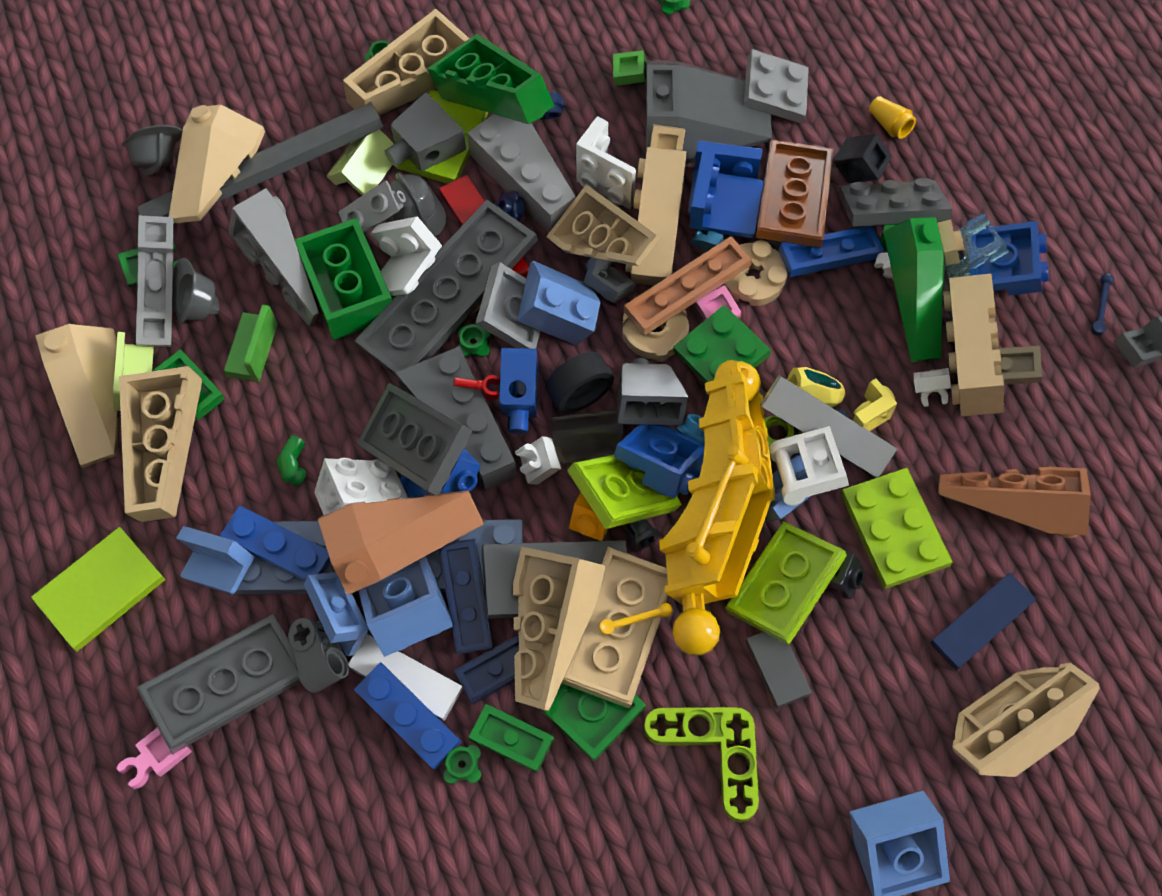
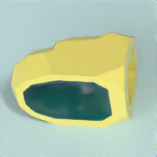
M808 367L793 368L786 379L830 407H835L841 403L845 396V389L837 379Z

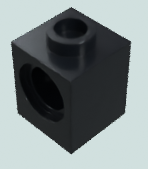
M877 133L846 138L833 159V163L849 184L879 180L892 155Z

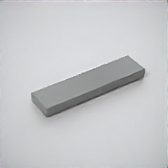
M780 375L777 376L760 403V406L804 433L830 426L839 454L877 478L881 475L897 450L896 447Z

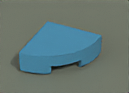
M699 230L695 232L690 244L709 251L724 240L723 235L709 231L705 235Z

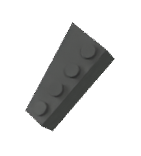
M460 347L396 372L400 389L473 430L467 440L465 450L481 465L477 473V482L485 491L517 478L515 460L482 392L471 388L453 386L454 377L475 380Z

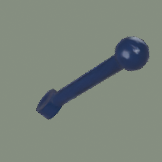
M1109 273L1103 274L1100 278L1103 286L1097 320L1091 326V332L1098 336L1102 335L1106 330V324L1103 320L1109 286L1114 282V277Z

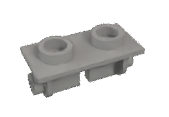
M384 181L338 213L342 223L357 218L363 233H366L403 208V203L406 202V198L401 191H392L388 181Z

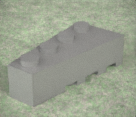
M493 114L467 133L470 156L507 193L510 194L512 190L517 191L518 195L524 200L525 210L549 233L576 197L532 123L525 124Z

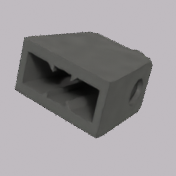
M426 92L392 122L391 130L395 144L385 150V155L394 167L409 158L419 170H426L466 150L464 130Z
M637 358L632 363L622 365L617 393V424H683L688 395L671 366L666 364H650L645 358Z

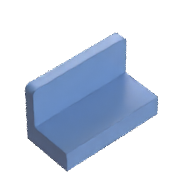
M185 526L182 527L176 537L177 540L193 551L180 574L184 580L230 595L235 594L255 558L252 554L234 540Z
M336 572L308 575L303 585L330 643L340 642L346 656L355 655L369 628L352 593L347 595Z

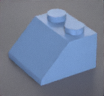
M532 261L517 321L577 345L595 331L601 302L595 291L582 281Z
M426 556L392 575L358 590L367 626L384 657L453 627L447 605Z
M924 791L849 811L854 844L872 896H902L950 882L943 818Z

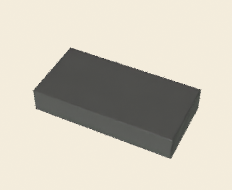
M764 632L746 639L747 647L776 709L812 694L790 645Z

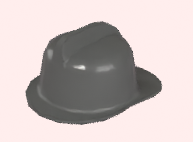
M172 125L148 126L132 133L121 145L126 147L131 164L142 168L145 176H151L156 174L160 168L172 165L175 144L182 138L183 130Z
M400 172L396 173L395 180L390 184L391 190L395 192L401 191L405 195L406 202L403 203V208L390 217L391 220L397 221L418 217L436 238L446 226V213L442 204L427 182L421 177L413 174L402 175Z
M181 258L173 269L172 307L179 324H183L185 320L202 321L209 314H218L220 311L219 300L215 295L214 282L195 272L187 258Z

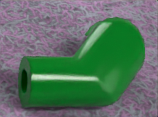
M294 435L289 437L277 458L276 464L281 479L284 482H290L294 486H299L306 477V471L298 467L297 458L306 443Z

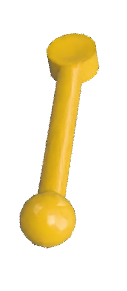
M662 603L657 609L618 620L603 619L600 621L598 628L601 633L610 634L617 627L660 615L662 617H669L673 612V608L669 603Z

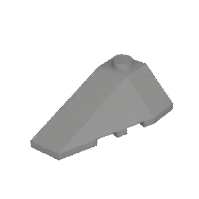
M265 188L232 208L228 234L253 266L259 263L262 265L266 274L265 278L272 286L279 284L283 288L282 294L285 301L308 326H311L315 323L319 312L285 214L286 209L281 200L276 196L272 197Z

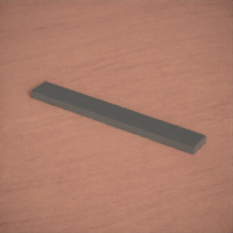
M372 102L258 152L251 159L245 158L238 166L240 173L235 179L229 178L220 188L222 195L215 203L382 129L383 124ZM173 191L138 206L139 215L169 217Z

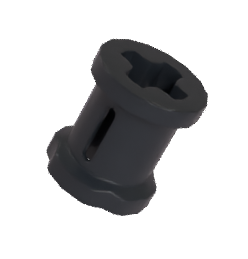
M647 519L617 526L618 528H623L631 540L630 546L634 552L649 547L661 535L657 528L651 527Z

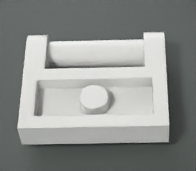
M830 426L777 440L770 445V456L777 463L783 483L781 493L787 505H798L804 501L805 497L849 486ZM800 453L807 475L806 479L799 481L796 479L790 460L792 454Z

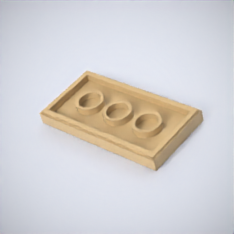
M608 547L601 564L605 566L597 604L562 680V684L630 709L661 615L614 628V631L610 634L601 633L598 625L603 619L618 620L657 609L662 603H666L668 594L665 593L664 586L668 585L667 568Z

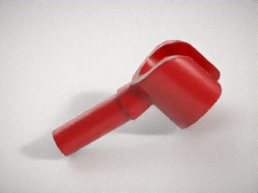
M489 375L483 381L457 377L453 379V386L481 391L487 400L492 401L500 397V392L489 391L486 387L489 384L500 385L498 376Z

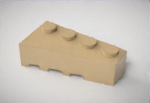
M434 9L343 80L347 103L354 109H357L372 102L378 116L421 97L426 92L429 93L430 89L436 90L437 88L427 68L469 38L437 9Z
M647 147L646 159H639L637 178H643L642 190H635L633 209L639 210L638 222L661 239L640 266L626 264L625 272H631V279L636 284L655 286L672 275L687 151Z
M992 274L949 278L950 291H944L943 295L945 312L952 311L953 321L946 322L947 342H955V352L948 353L950 373H957L958 384H951L953 405L960 404L961 416L1004 413V382L1001 371L1000 350H998L997 321H995L996 312Z
M189 366L119 376L125 514L140 522L174 518L177 514L202 384V378Z

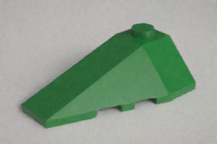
M936 217L910 218L883 232L911 362L936 360L941 358L945 257Z

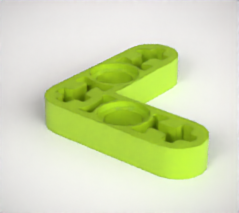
M737 707L657 708L647 715L644 724L645 736L655 745H720L723 811L729 819L740 823L746 822L754 816L759 803L754 720L748 711ZM677 717H683L681 727L683 737L676 736L678 728L666 729L665 736H658L657 729H651L650 725L656 724L657 718H664V722L667 725H677ZM694 717H703L709 723V732L701 737L695 736L689 731L688 722ZM733 717L739 718L740 724L747 726L740 733V744L748 743L749 748L739 745L730 748L726 747V743H734V731L726 726L731 724ZM735 754L746 757L749 762L748 772L742 775L732 773L727 764L729 757ZM728 781L733 783L750 781L751 787L744 785L742 788L743 799L751 803V806L745 808L743 814L738 813L737 807L730 806V801L735 800L737 796V785L729 787Z

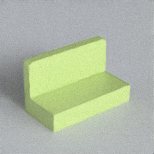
M380 129L359 138L348 145L326 177L335 185L348 182L363 196L378 186L392 166L385 155V150L394 145V143Z
M118 332L113 385L115 411H120L119 376L151 372L153 369L154 347L125 344V332Z

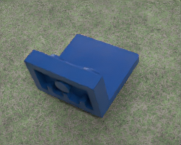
M698 141L687 215L690 217L691 205L702 151L715 153L714 167H720L719 173L757 179L762 149Z
M702 151L691 205L689 228L753 238L763 189V180L719 173L720 167H714L715 153Z

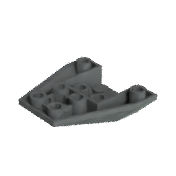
M646 60L645 159L647 147H650L653 124L686 130L682 151H687V164L695 162L698 141L752 147L770 142L772 140L771 114L744 106V79L679 61Z

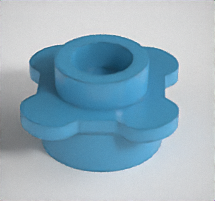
M688 414L686 420L683 421L682 425H678L677 429L684 433V435L705 443L704 432L699 428V418H702V416Z

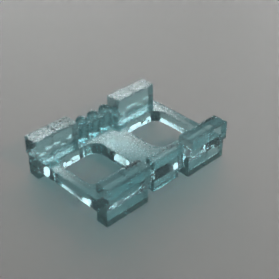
M985 213L966 223L967 227H961L960 231L964 244L962 252L965 257L960 263L952 266H946L945 263L944 270L949 278L969 276L971 274L969 269L977 268L984 264L987 259L993 262L1009 253L1005 242L1001 239ZM983 229H989L995 240L983 248H977L971 237Z

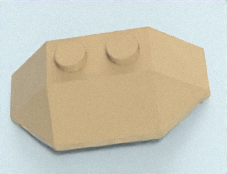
M1071 662L1060 664L1059 667H1043L1016 672L959 713L955 740H953L952 745L953 751L979 775L1016 777L1075 734L1100 689L1099 683Z

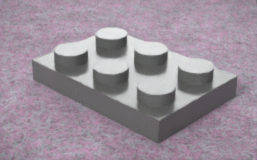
M919 178L914 182L886 180L882 184L854 182L849 186H840L839 199L852 226L900 224L910 218L936 217L937 221H947L952 218L953 208L936 180Z

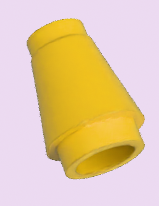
M881 96L875 98L869 106V112L891 137L905 138L916 124V118L911 110Z

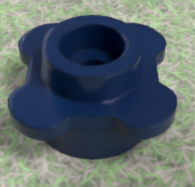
M512 190L510 194L502 192L496 206L517 221H520L525 209L523 198L518 195L517 191Z

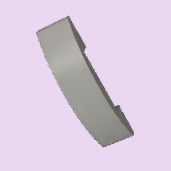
M139 215L136 346L171 347L173 217Z

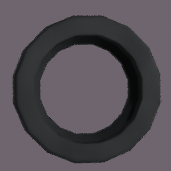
M592 351L579 354L561 364L550 375L545 388L560 412L572 413L592 405L604 396L613 385L615 377L600 353Z

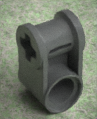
M299 618L289 628V643L294 653L298 667V676L302 685L309 692L317 693L345 678L349 673V665L344 656L341 643H330L326 632H320V630H324L320 620L314 622L308 618Z

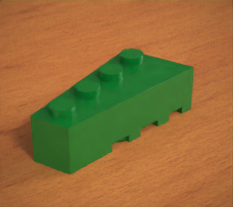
M475 34L427 68L442 99L508 119L531 124L533 121L542 118L547 111L555 106L540 73L479 34Z

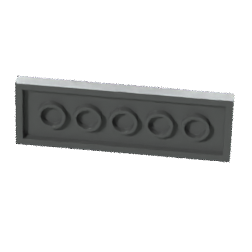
M486 200L434 256L435 262L422 273L415 290L407 295H397L355 340L356 345L395 376L396 372L430 359L482 302L491 266L501 262L512 269L538 241L536 233L489 200Z

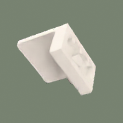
M597 116L576 144L577 182L582 187L587 184L599 194L607 197L613 204L631 209L634 205L636 169L608 154L610 143L608 121Z
M418 217L381 223L370 233L379 243L381 250L391 256L381 270L382 277L391 296L407 295L415 290L419 283L418 279L435 262L434 256L442 247L440 242Z
M324 458L314 491L323 515L354 502L365 501V503L387 501V499L408 498L395 469L380 459Z

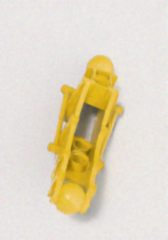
M728 360L723 362L718 367L714 380L705 383L709 400L704 417L699 418V428L704 432L705 436L704 457L700 476L688 481L689 492L693 495L676 524L663 539L659 540L660 551L666 555L668 585L664 586L665 593L683 605V612L680 613L674 622L672 635L677 646L689 655H704L712 651L718 643L720 628L712 613L705 610V604L738 596L752 554L756 551L759 542L758 537L771 501L775 500V487L767 441L768 433L765 426L763 407L760 406L763 400V396L759 392L761 380L757 370L752 365L743 361Z

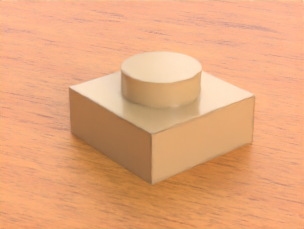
M653 124L650 147L682 151L686 130Z
M951 220L938 222L946 266L960 263L958 251L964 250L961 231H953Z

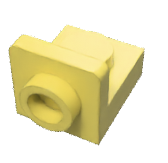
M876 378L869 382L864 396L867 401L857 407L853 413L855 415L853 421L868 431L889 420L897 405L892 391L887 386H882Z

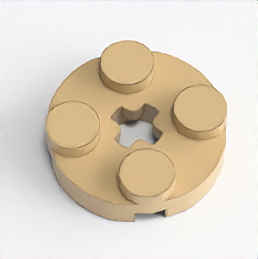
M764 240L741 244V248L752 259L751 266L722 286H726L733 299L737 302L741 299L742 301L749 302L751 306H761L774 301L782 292L787 279V270L779 252L773 249L769 242ZM749 269H756L760 271V278L755 279L754 276L747 277L746 274Z
M684 309L663 323L661 326L662 331H651L645 336L624 313L622 338L627 346L637 355L656 362L666 361L669 356L675 354L673 346L689 334L687 313Z

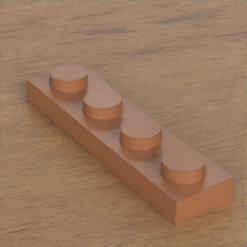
M730 236L625 304L624 312L645 336L749 268L752 259Z

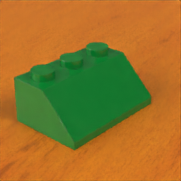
M357 218L294 239L306 276L333 340L365 329L392 302V297Z

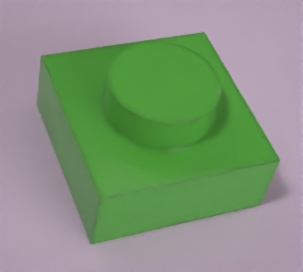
M644 50L613 54V79L615 86L646 82Z

